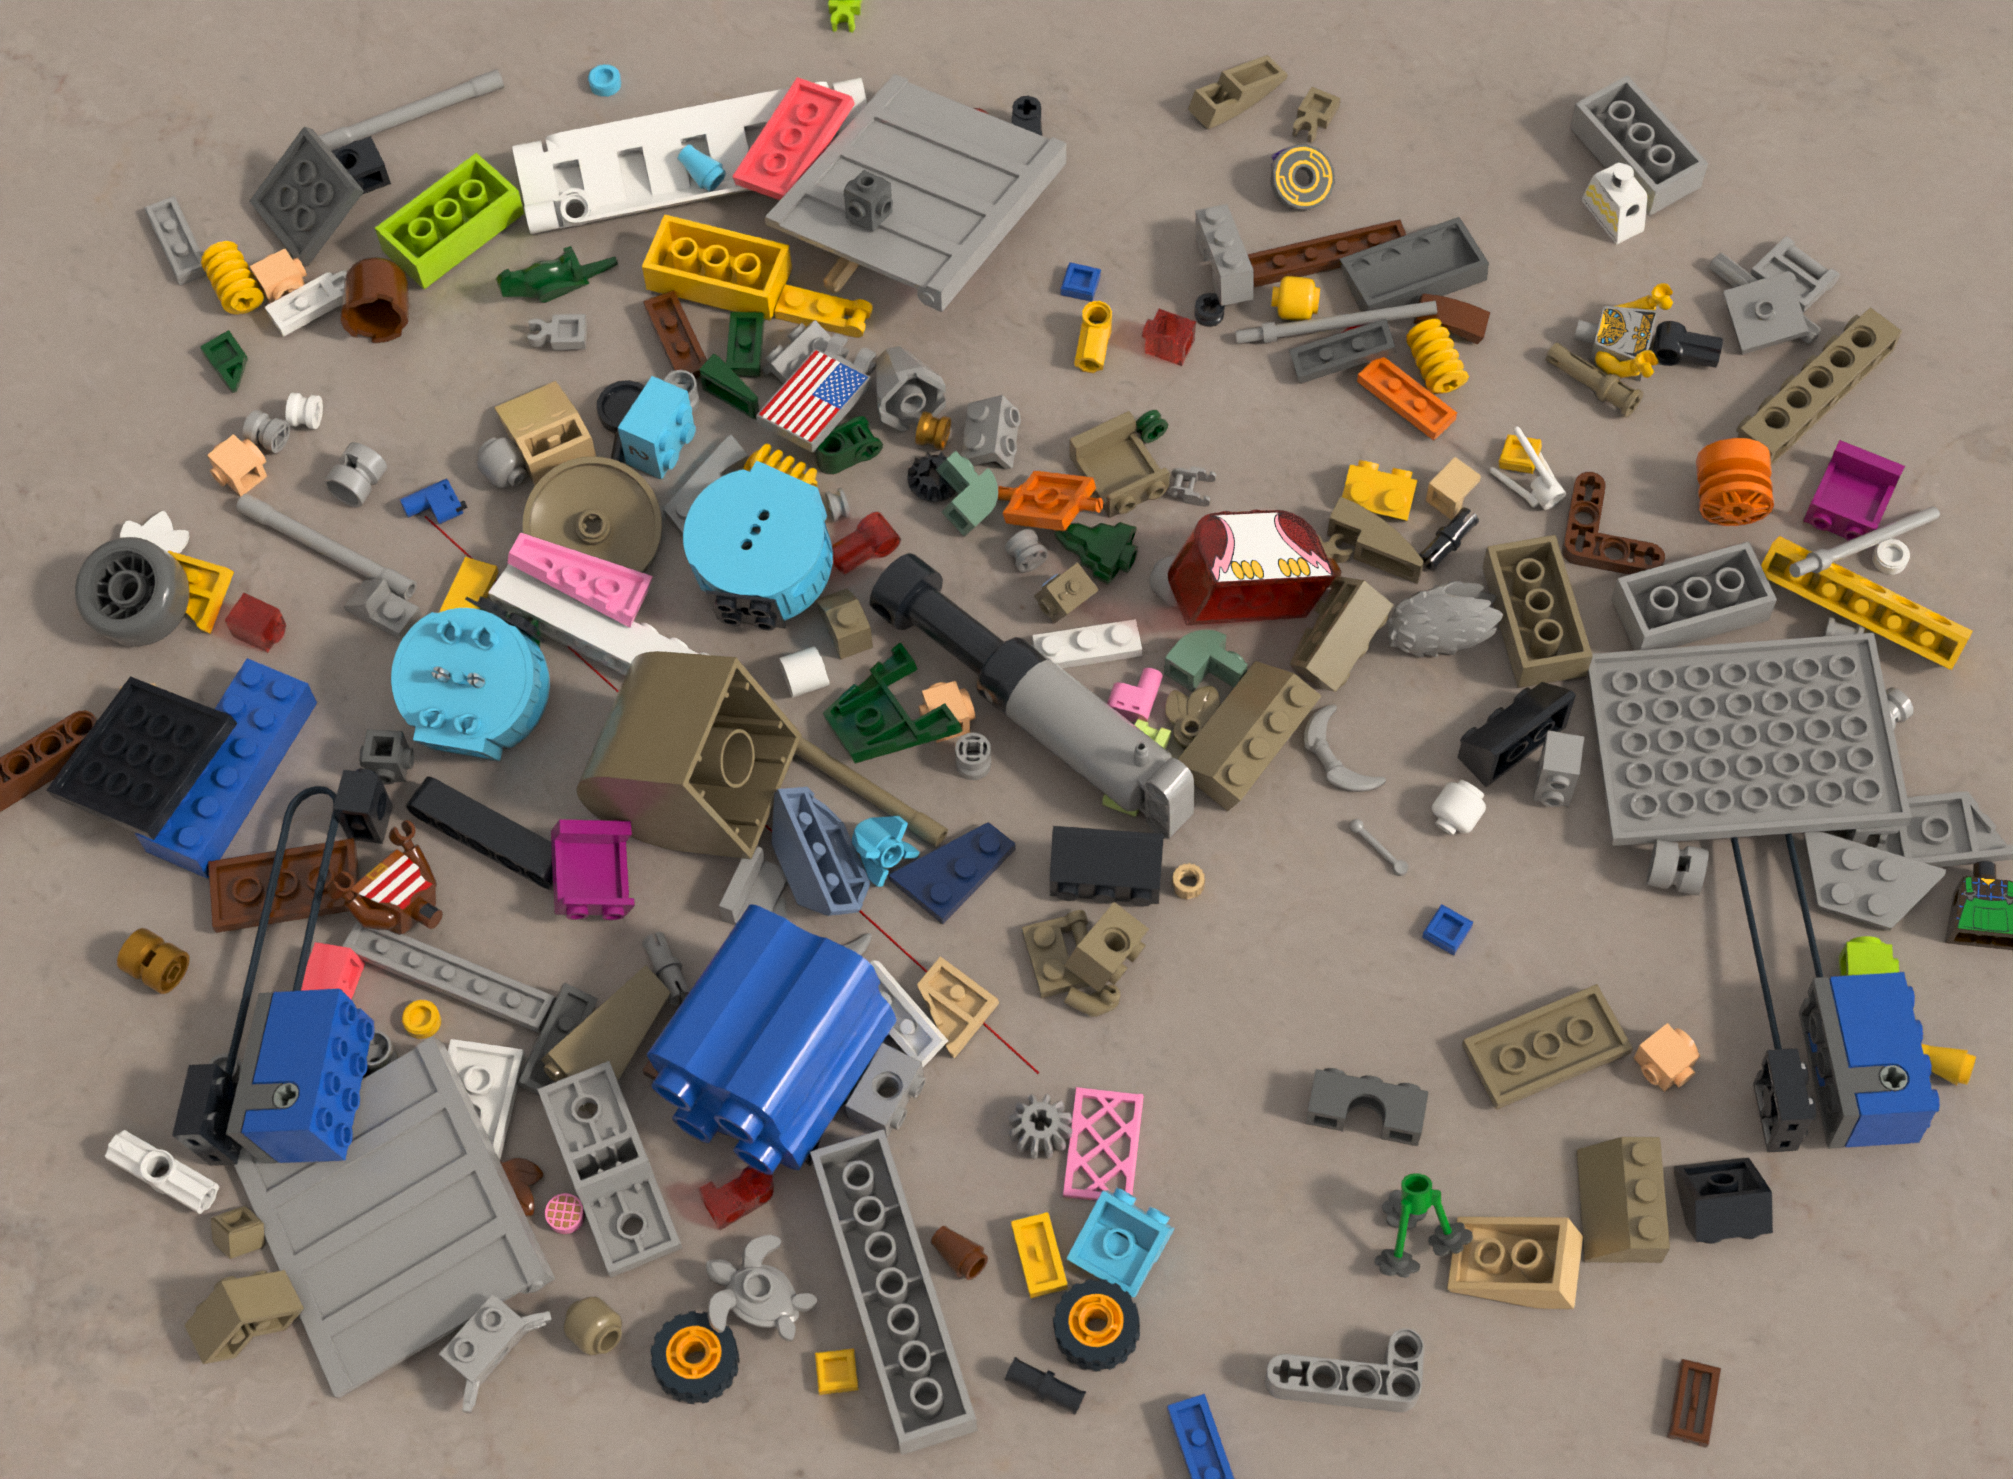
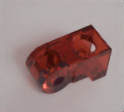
M748 1165L742 1170L740 1177L718 1189L712 1181L698 1189L701 1201L718 1229L722 1230L766 1204L774 1194V1182L772 1175L761 1173Z

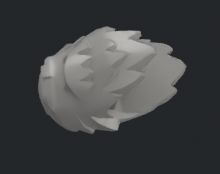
M1452 581L1435 585L1431 589L1419 591L1403 599L1397 605L1392 617L1387 620L1389 646L1399 647L1406 653L1424 658V654L1437 658L1438 652L1455 655L1459 650L1471 648L1492 637L1497 630L1494 626L1501 621L1503 613L1489 607L1496 600V596L1482 591L1484 587L1481 584Z

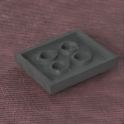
M304 126L249 202L294 258H298L302 265L309 266L364 193V190L313 129Z

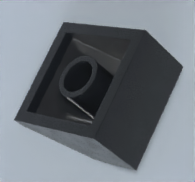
M1749 1157L1674 1166V1175L1685 1224L1696 1242L1714 1244L1722 1239L1738 1237L1754 1239L1763 1234L1773 1233L1772 1190Z

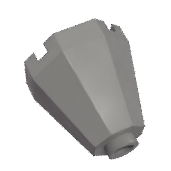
M900 346L885 349L877 358V413L882 422L899 431L909 430L908 425L916 423L918 426L920 416L924 411L930 412L933 417H936L946 407V399L944 397L946 385L941 376Z

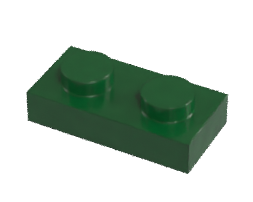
M730 312L726 364L736 375L760 376L765 324L764 312Z

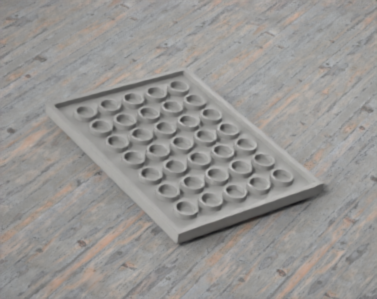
M1874 633L1592 654L1593 657L1587 675L1612 846L1656 843L1657 839L1675 842L1910 825L1912 817Z

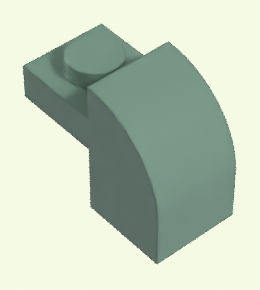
M955 451L936 470L959 494L941 512L965 537L994 509L998 499V486L989 468L979 476L974 471L972 463Z
M1197 630L1182 637L1165 657L1164 675L1191 692H1194L1208 673L1234 688L1247 672L1248 664L1236 652L1225 650L1227 635L1214 630Z

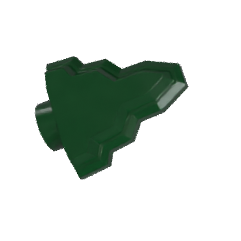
M1121 522L1115 526L1099 523L1093 527L1080 523H1070L1065 531L1056 530L1054 533V537L1066 550L1079 555L1081 565L1093 571V578L1107 585L1112 582L1119 570L1129 573L1138 553V546L1132 544L1137 527Z

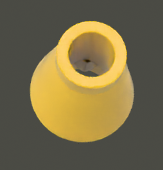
M1922 1043L1923 1054H1928L1931 1061V1072L1956 1086L1958 1082L1968 1085L1976 1056L1967 1054L1968 1050L1929 1046Z

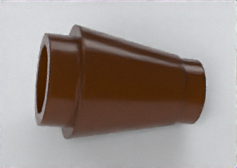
M947 1226L939 1228L931 1239V1244L959 1278L965 1277L967 1280H972L982 1272L987 1264L988 1256L984 1253L982 1246L950 1230Z

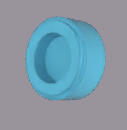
M603 64L596 66L588 75L590 89L598 96L608 97L614 95L621 87L620 73L612 65Z

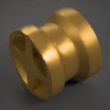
M924 411L918 422L915 443L922 446L927 443L932 444L935 449L943 451L950 434L951 418L946 416L936 418L930 412Z

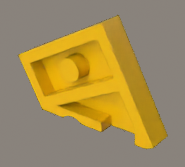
M168 550V553L181 564L188 578L189 603L186 613L196 622L199 629L211 634L234 571Z

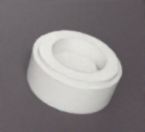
M1889 539L1877 544L1872 554V562L1876 569L1889 575L1902 572L1910 558L1907 546L1897 539Z

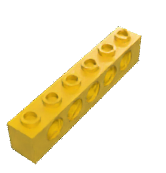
M1781 536L1772 543L1761 564L1768 580L1950 670L1953 669L1973 632L1972 630L1834 562L1826 570L1818 573L1809 572L1795 578L1790 574V565L1806 559V556L1811 551Z

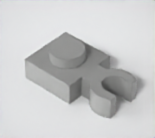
M586 314L552 315V323H546L544 320L537 318L529 320L530 331H540L538 334L528 335L530 346L540 347L547 342H551L553 350L586 349Z

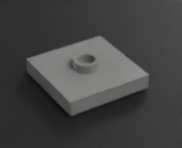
M1789 271L1723 291L1742 355L1809 335Z

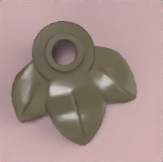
M1200 687L1192 692L1190 697L1177 690L1171 691L1168 695L1165 715L1174 725V738L1182 747H1188L1220 706V696L1215 687ZM1194 727L1197 731L1195 733H1188L1185 728Z

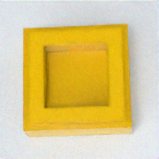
M1508 434L1499 459V468L1533 474L1535 466L1518 437ZM1526 437L1539 457L1542 448L1541 440Z
M854 1348L815 1353L819 1395L858 1390Z

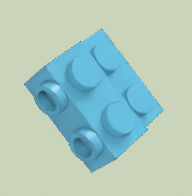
M1116 1187L1114 1193L1109 1190L1102 1191L1066 1259L1100 1279L1120 1285L1123 1291H1127L1134 1298L1137 1296L1153 1264L1158 1261L1175 1228L1167 1224L1170 1219L1168 1215L1151 1206L1147 1212L1134 1205L1136 1197Z

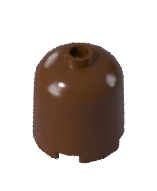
M372 257L356 262L347 271L340 318L343 328L355 338L358 337V334L372 337L373 343L389 342L400 337L402 329L408 324L409 318L408 281L404 271L394 262L385 258Z

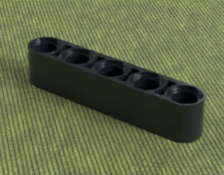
M430 776L423 780L405 805L407 810L422 822L540 887L548 890L553 888L551 841Z

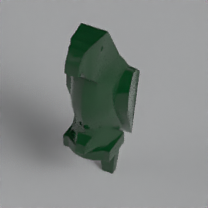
M569 246L563 248L564 253L554 260L539 261L530 267L510 272L509 269H506L497 276L496 281L503 297H531L538 299L540 302L547 303L590 284L588 279L618 265L616 257H611L581 266L574 250Z

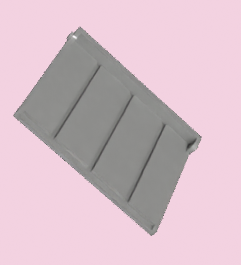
M894 74L765 216V223L767 226L917 289V296L923 304L943 312L1065 166L1066 142L1053 137L1048 139L908 82V79ZM863 170L882 177L891 183L893 212L873 232L846 219L844 188L850 180H854Z
M433 1036L416 1045L417 1047L362 1079L359 1093L360 1105L355 1112L352 1126L353 1139L348 1146L345 1161L264 1164L243 1147L240 1150L238 1163L234 1165L256 1216L264 1223V1235L279 1270H285L304 1307L299 1316L330 1388L337 1398L343 1397L465 1325L492 1294L504 1302L519 1292L523 1294L536 1292L555 1280L553 1272L445 1045Z

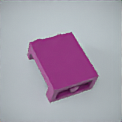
M1839 440L1803 521L1811 524L1818 530L1829 531L1841 536L1847 541L1876 530L1905 466Z
M558 820L551 830L555 915H566V918L571 920L585 919L589 915H602L604 920H619L627 916L634 908V898H629L626 842L632 835L631 821Z

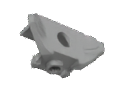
M492 1294L439 1353V1356L467 1379L462 1408L463 1413H472L480 1385L512 1348L519 1343L523 1336L552 1322L549 1311L520 1317Z

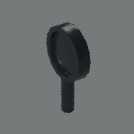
M631 380L617 381L607 386L600 393L597 400L599 420L604 428L615 434L611 459L624 463L625 456L618 426L645 387L641 383Z

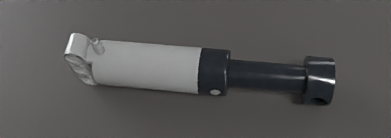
M907 553L902 555L884 570L875 583L870 595L869 605L872 610L897 630H906L915 625L978 675L976 689L980 696L1125 811H1136L1139 809L1145 814L1146 822L1150 828L1157 834H1164V839H1169L1193 815L1194 777L1187 766L1178 759L1173 758L1161 745L1025 639L1014 637L1004 642L941 593L943 585L941 574L916 554Z

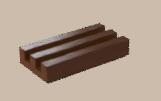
M1681 1359L1667 1438L1673 1440L1679 1438L1683 1439V1442L1690 1444L1695 1442L1699 1443V1446L1707 1448L1710 1441L1721 1368ZM1688 1370L1694 1371L1684 1430L1679 1428ZM1704 1373L1710 1375L1701 1433L1694 1432Z

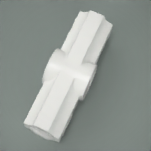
M126 1130L116 1134L108 1144V1150L105 1155L108 1161L149 1184L156 1192L168 1195L193 1211L201 1214L204 1210L209 1209L216 1199L219 1189L217 1183L177 1161L169 1152L162 1149L158 1150ZM169 1166V1170L164 1176L155 1178V1174L160 1168Z

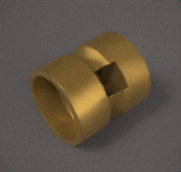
M140 928L128 937L120 949L117 958V967L121 971L135 979H142L145 985L160 994L171 992L183 979L189 965V955L187 952L172 943H165L163 938L146 928Z

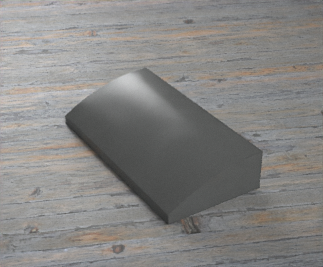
M1460 217L1340 258V266L1361 312L1416 304L1419 302L1422 294L1438 296L1450 294L1486 281L1489 268L1488 260Z

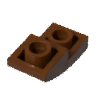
M1422 294L1418 303L1436 301L1437 314L1414 317V324L1417 325L1430 319H1439L1441 327L1447 328L1448 331L1478 345L1484 339L1490 316L1489 311L1449 297L1432 294Z

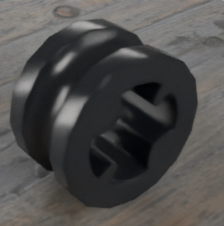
M1215 293L1202 294L1195 303L1194 316L1196 321L1206 327L1220 324L1224 319L1225 305L1221 306ZM1210 306L1211 310L1215 308V313H1209V310L1204 312V307Z

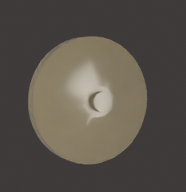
M581 457L554 467L538 481L525 505L523 534L644 573L653 562L659 550L662 538V515L653 490L638 472L624 463L613 459Z

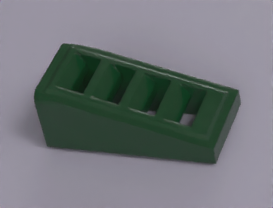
M712 354L699 369L703 390L750 418L757 420L756 415L760 410L756 394L718 355Z

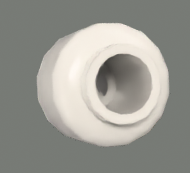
M1460 780L1458 783L1449 782L1431 807L1433 814L1438 818L1435 822L1436 826L1452 836L1456 831L1465 834L1469 833L1486 810V805L1482 800L1484 794L1464 780Z

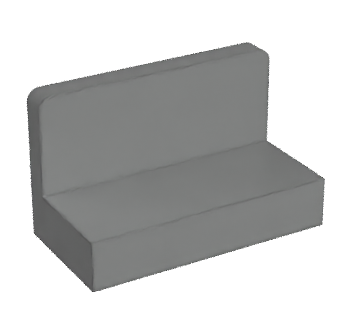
M756 847L752 859H741L719 904L723 921L736 925L750 904L758 905L772 912L774 906L779 901L788 881L781 866L765 861L762 848Z

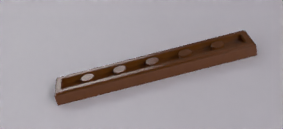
M1398 219L1247 254L1254 270V288L1281 282L1285 276L1303 277L1341 268L1340 258L1406 236L1402 222Z

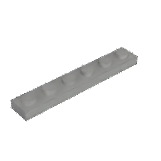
M356 921L342 946L351 948L364 962L537 1033H540L556 999L551 994L404 934L398 935L388 930L367 929L358 921Z

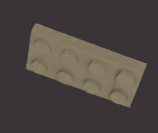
M1598 984L1468 1037L1462 1043L1496 1110L1631 1054L1633 1049Z

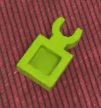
M829 0L828 8L829 14H832L831 28L833 32H837V25L841 22L848 23L849 32L855 30L854 15H860L862 0Z

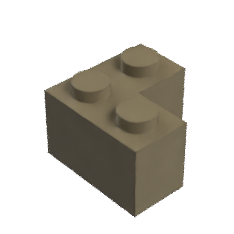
M263 1270L248 1277L236 1279L235 1276H229L214 1285L213 1292L205 1301L197 1305L195 1308L196 1312L184 1326L202 1363L208 1364L236 1358L254 1336L285 1331L304 1310V1307L285 1270L270 1273Z

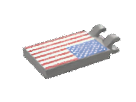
M835 333L831 337L825 352L823 353L815 349L756 415L757 424L813 453L872 386L869 375L877 367V364L871 361L876 356V352L863 347L857 354L854 363L845 359L849 349L843 347L848 342V338Z

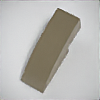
M1268 55L1222 71L1218 82L1196 89L1188 110L1209 130L1234 118L1259 102L1284 82L1288 74Z
M1340 496L1329 518L1327 536L1331 537L1334 534L1343 533L1345 536L1343 542L1355 546L1353 559L1418 584L1424 561L1412 545L1379 516L1361 505Z

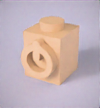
M286 249L270 254L263 260L250 266L259 289L269 304L305 285L303 277L307 276V273L298 258L292 260Z
M233 434L226 441L217 444L213 451L207 455L213 467L210 473L221 486L228 484L240 497L267 477L263 468L266 459L258 447L249 439L241 442Z
M953 681L949 683L939 682L922 691L923 705L918 706L920 717L946 703L962 728V732L938 739L936 743L970 733V721L976 717L970 695L965 688L959 690L957 682Z
M1667 1023L1639 1045L1634 1060L1641 1066V1071L1645 1078L1653 1085L1658 1084L1665 1092L1674 1084L1678 1088L1683 1086L1694 1076L1695 1071L1693 1067L1700 1054L1694 1041L1687 1033L1678 1028L1674 1030Z

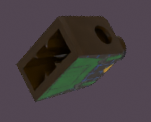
M1989 861L1976 862L1973 865V877L1965 876L1960 880L1953 894L1945 943L2013 950V881L1996 879L1995 863Z

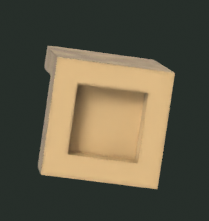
M1454 457L1429 483L1426 502L1452 520L1462 508L1464 497L1480 482L1481 476Z

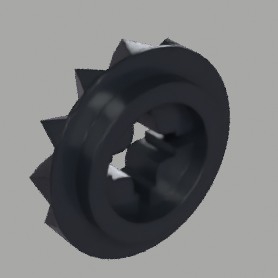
M942 451L939 455H931L927 452L924 457L920 459L915 458L911 468H908L907 481L909 488L914 495L922 500L930 502L943 501L956 493L941 475H939V485H936L932 477H928L931 468L936 470L948 458Z

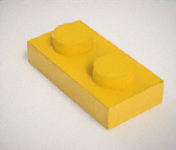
M1049 1213L1011 1221L1030 1298L1068 1289Z

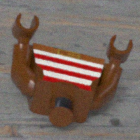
M404 820L401 823L406 837L401 836L395 826L389 833L390 841L396 846H402L403 852L396 849L355 885L353 877L349 873L342 871L335 876L336 881H332L327 887V893L331 898H343L345 900L343 905L364 928L388 930L401 935L405 934L417 922L429 929H433L442 919L443 912L435 907L437 886L435 877L418 844L414 845L411 840L416 831L414 824L408 820Z

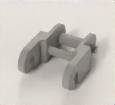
M1193 466L1190 467V470L1183 468H1174L1172 470L1175 482L1174 486L1168 487L1167 492L1174 498H1182L1184 503L1197 506H1208L1210 504V497L1204 496V499H1200V493L1193 492V487L1197 480L1204 482L1215 481V472L1211 471L1209 475H1206L1204 468ZM1182 480L1190 481L1188 488L1181 487Z

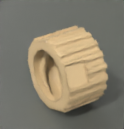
M1184 863L1175 869L1172 876V885L1178 897L1188 900L1201 895L1205 885V874L1199 866ZM1189 876L1196 878L1197 883L1195 886H1185L1180 880L1183 877Z

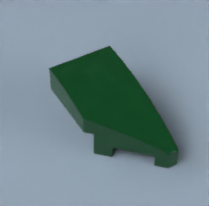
M228 330L200 346V348L225 385L232 393H235L239 388L248 358Z

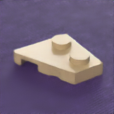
M941 956L917 984L937 1028L948 1040L945 1045L953 1058H956L999 1004L995 996Z

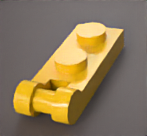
M784 285L774 312L776 319L797 324L803 323L805 326L816 320L826 331L859 338L863 336L866 328L864 321L870 317L873 306L870 302L863 299L852 301ZM845 315L852 316V318L844 319Z

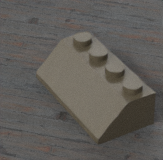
M1255 661L1178 760L1191 771L1194 777V784L1226 811H1229L1242 800L1321 698V695L1295 673Z

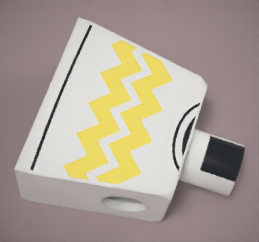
M1617 163L1596 173L1592 177L1581 200L1616 245L1644 231L1647 206L1646 191L1634 178L1633 168L1623 163Z

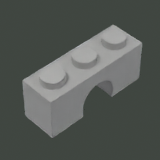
M1228 204L1195 210L1196 241L1203 260L1211 261L1213 286L1221 306L1253 300L1254 270Z

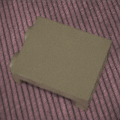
M1130 411L1070 438V458L1082 476L1093 477L1096 486L1093 494L1096 498H1102L1103 509L1109 518L1119 513L1126 514L1132 511L1136 505L1148 499L1155 500L1168 490L1170 473L1167 468H1159L1137 435L1136 420Z

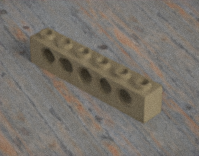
M1871 307L1861 316L1856 314L1847 323L1844 332L1840 336L1835 334L1827 341L1823 347V352L1819 356L1815 354L1810 356L1797 376L1792 374L1784 381L1780 387V392L1775 397L1772 395L1766 397L1753 417L1748 415L1740 422L1736 429V432L1739 433L1737 438L1759 441L1768 447L1772 466L1895 350L1902 330Z

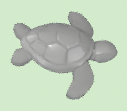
M769 1234L750 1241L743 1250L742 1268L738 1270L726 1260L714 1259L706 1262V1272L710 1279L721 1286H725V1290L715 1293L708 1302V1320L713 1330L718 1333H722L725 1330L728 1312L732 1310L738 1318L748 1324L765 1328L777 1327L778 1333L783 1340L792 1341L796 1332L794 1322L799 1317V1311H809L816 1305L817 1299L810 1293L796 1295L792 1284L784 1273L775 1267L762 1264L766 1256L780 1247V1238Z

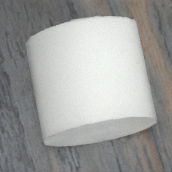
M815 646L779 658L781 670L792 698L830 685L823 660Z

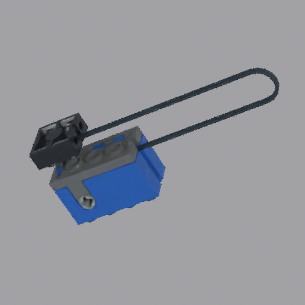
M314 786L306 788L292 799L285 812L225 1071L217 1064L189 1065L172 1136L210 1166L237 1165L240 1150L243 1147L264 1164L345 1161L348 1146L353 1139L352 1126L355 1112L360 1105L359 1093L363 1076L367 1071L369 1045L375 1033L374 1020L361 1008H356L354 1002L340 988L301 991L339 823L334 810L332 812L293 990L258 994L238 1083H233L232 1081L292 818L301 802L312 795L327 794L332 798L334 806L337 794L328 787Z
M1792 833L1785 834L1816 978H1813L1807 991L1809 998H1804L1799 1010V1016L1828 1149L1843 1148L1844 1145L1845 1148L1920 1143L1924 1133L1930 1128L1935 1113L1939 1111L1940 1100L1937 1090L1932 1089L1929 1079L1931 1076L1930 1058L1928 1054H1923L1921 1045L1923 1040L1922 1024L1920 1020H1915L1913 1012L1915 1005L1914 990L1912 986H1907L1904 972L1833 976L1830 979L1823 976ZM1732 837L1730 839L1775 1050H1767L1761 1063L1762 1070H1758L1753 1082L1767 1153L1798 1151L1804 1136L1808 1135L1811 1121L1816 1118V1105L1813 1097H1808L1807 1094L1808 1068L1805 1062L1800 1061L1798 1048L1782 1049L1738 838Z

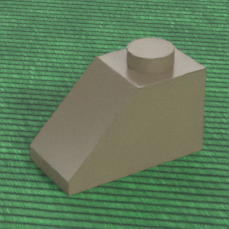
M848 588L815 600L840 660L873 648L871 627L859 600Z

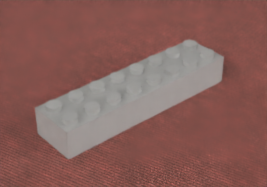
M884 1129L811 1151L815 1174L901 1455L977 1431L973 1407Z

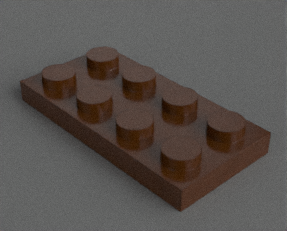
M354 838L334 841L318 916L349 911L343 905L345 902L343 898L333 899L328 895L327 887L332 881H336L335 876L342 871L349 873L353 877L354 885L359 881L357 847ZM325 843L285 849L268 925L309 918ZM276 851L208 862L212 927L216 933L259 926Z

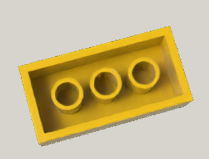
M664 214L643 262L642 271L646 290L662 294L674 290L678 298L734 312H764L765 320L771 321L784 285H786L792 271L790 247L787 244Z

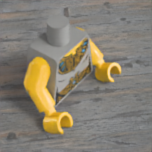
M1660 283L1653 288L1651 295L1632 302L1603 307L1599 324L1582 320L1578 321L1574 339L1593 343L1589 361L1597 365L1607 375L1610 373L1616 374L1620 378L1628 377L1636 381H1640L1642 376L1649 378L1654 373L1651 365L1658 364L1655 354L1649 350L1658 311H1655L1656 306L1662 310L1670 309L1673 304L1670 298L1673 291L1668 284Z

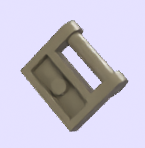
M1084 910L1072 911L1063 917L1022 927V935L1041 998L1069 992L1071 987L1081 989L1090 986L1064 966L1069 956L1062 933L1072 931L1076 946H1078L1088 934L1086 928L1088 919Z

